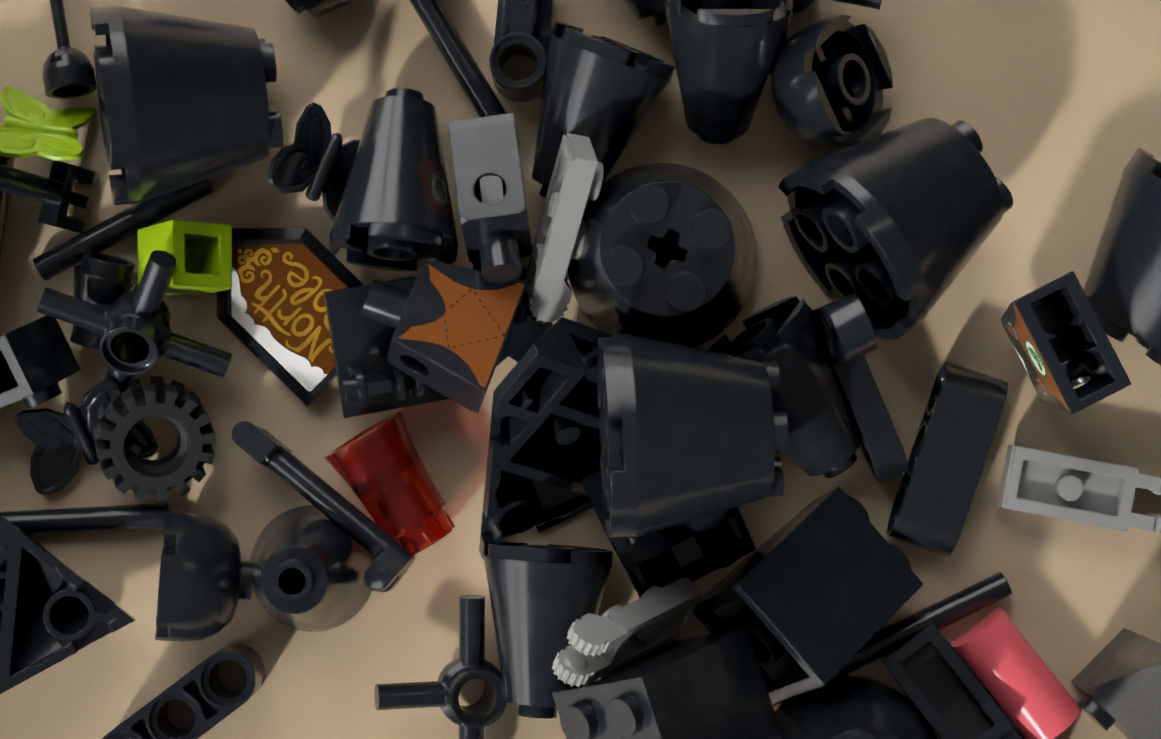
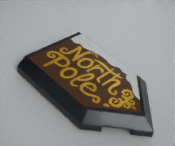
M232 228V289L217 292V318L306 406H309L337 377L324 292L364 284L331 254L307 228Z

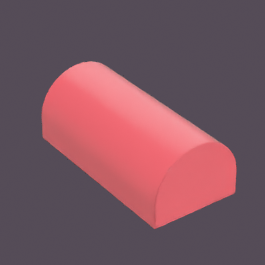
M996 607L950 644L1014 725V729L1022 739H1054L1072 725L1080 715L1081 708L1001 607Z

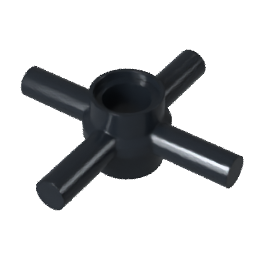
M155 250L150 254L137 291H130L121 295L110 309L47 287L44 289L37 308L39 313L99 333L101 338L99 344L100 355L109 366L104 380L112 379L116 381L122 393L128 390V381L132 380L133 375L147 373L162 356L224 378L232 358V354L171 332L170 311L162 299L176 265V259L166 251Z
M459 596V659L450 662L444 667L438 677V681L376 684L374 690L376 710L440 707L448 719L459 725V739H484V727L497 721L503 714L507 703H509L505 698L501 672L492 663L485 660V596ZM472 679H483L484 692L481 698L472 705H459V693L463 685Z

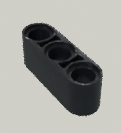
M947 361L943 363L932 387L907 461L909 470L903 473L889 515L886 529L888 537L947 557L951 555L961 535L1003 411L1008 391V383L1006 381Z
M230 644L218 650L106 734L102 739H198L247 702L260 689L265 678V665L261 656L252 647L243 644ZM231 660L239 663L244 668L247 675V683L244 690L233 692L221 685L217 673L221 661ZM179 699L187 702L192 707L195 713V723L192 729L182 730L176 728L170 722L167 716V706L170 700Z

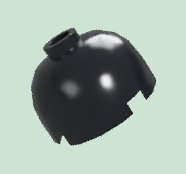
M840 15L824 19L795 32L786 41L775 58L771 84L772 98L776 110L790 132L802 141L814 146L827 148L849 147L881 135L890 120L892 108L882 110L883 90L893 88L892 71L885 49L874 31L865 23L856 26L850 23L848 20L851 16Z
M166 511L155 640L179 642L203 640L219 633L232 621L238 599L251 600L253 561H241L237 537L228 526L213 517L196 513Z

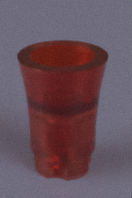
M401 411L370 426L324 457L349 485L374 522L413 555L435 544L455 527L450 516L443 508L446 502L430 478L413 444Z

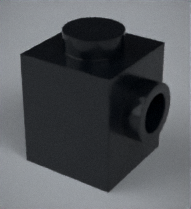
M46 315L0 335V408L21 399L26 409L46 402L62 394L58 384L59 381L81 370L56 318Z

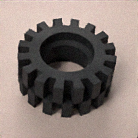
M150 376L151 384L141 385L140 379L137 378L128 381L129 390L122 393L117 387L109 394L111 403L108 406L103 403L101 404L97 412L99 422L98 424L94 423L93 436L102 471L108 480L111 478L114 480L116 489L123 494H126L128 489L133 490L135 499L147 501L148 493H155L158 502L169 500L167 491L177 488L180 496L189 492L190 488L187 482L192 478L198 483L201 482L206 475L203 465L205 463L212 465L215 453L211 445L216 443L215 432L205 407L203 408L200 399L193 391L188 393L184 385L176 380H172L171 385L164 383L162 377ZM151 417L168 419L179 430V440L175 449L166 457L158 460L143 459L137 456L129 447V438L134 427L139 422Z

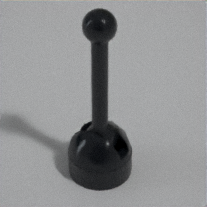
M50 0L58 50L49 54L43 64L42 76L45 94L47 97L55 99H68L88 95L97 89L94 68L90 59L82 51L70 47L63 0Z

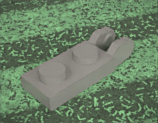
M567 133V135L562 137L532 245L533 254H531L528 263L527 278L524 279L527 282L525 293L530 301L528 305L532 317L535 316L537 321L541 320L544 324L545 322L552 324L553 321H558L561 316L564 317V312L568 310L566 304L570 303L572 296L571 286L566 280L570 259L578 260L582 254L586 223L581 220L587 200L596 201L602 185L603 164L598 162L590 138L586 136Z
M1008 445L997 507L1128 531L1129 527L1161 533L1160 514L1148 512L1143 515L1131 512L1135 489H1146L1152 494L1161 495V477L1138 473L1139 468Z
M685 576V578H681L662 588L653 586L638 600L623 607L616 604L609 608L602 616L592 613L581 616L580 620L576 619L572 623L567 633L568 644L571 645L567 646L565 650L561 649L560 653L558 652L552 666L553 674L558 676V680H562L564 684H570L571 687L573 685L578 687L580 685L585 686L586 682L591 683L678 640L702 595V590Z

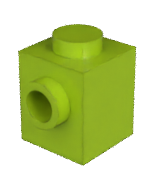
M170 220L138 229V287L150 254L155 250H162L172 254L176 259V265L164 295L196 297L232 289L231 224Z

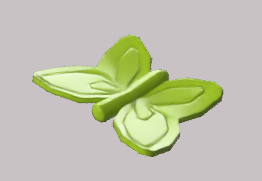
M4 86L0 94V101L8 116L4 118L3 126H0L1 156L25 159L38 155L51 160H76L83 156L84 150L78 140H76L78 132L75 129L85 126L96 116L95 108L79 107L52 110L44 102L12 86Z

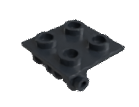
M417 276L385 281V283L411 292ZM372 284L324 292L344 418L449 399L395 368L387 361L391 340L396 328L361 316Z

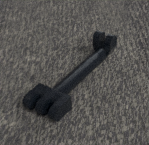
M53 160L49 178L0 164V191L42 203L38 218L39 223L82 233L85 221L78 217L67 215L69 205L89 209L91 197L73 192L75 182L84 185H95L98 173Z
M248 421L239 422L234 426L232 439L235 444L259 464L272 470L376 557L364 574L366 586L378 592L385 593L391 591L405 575L416 557L291 454L292 451L267 430Z

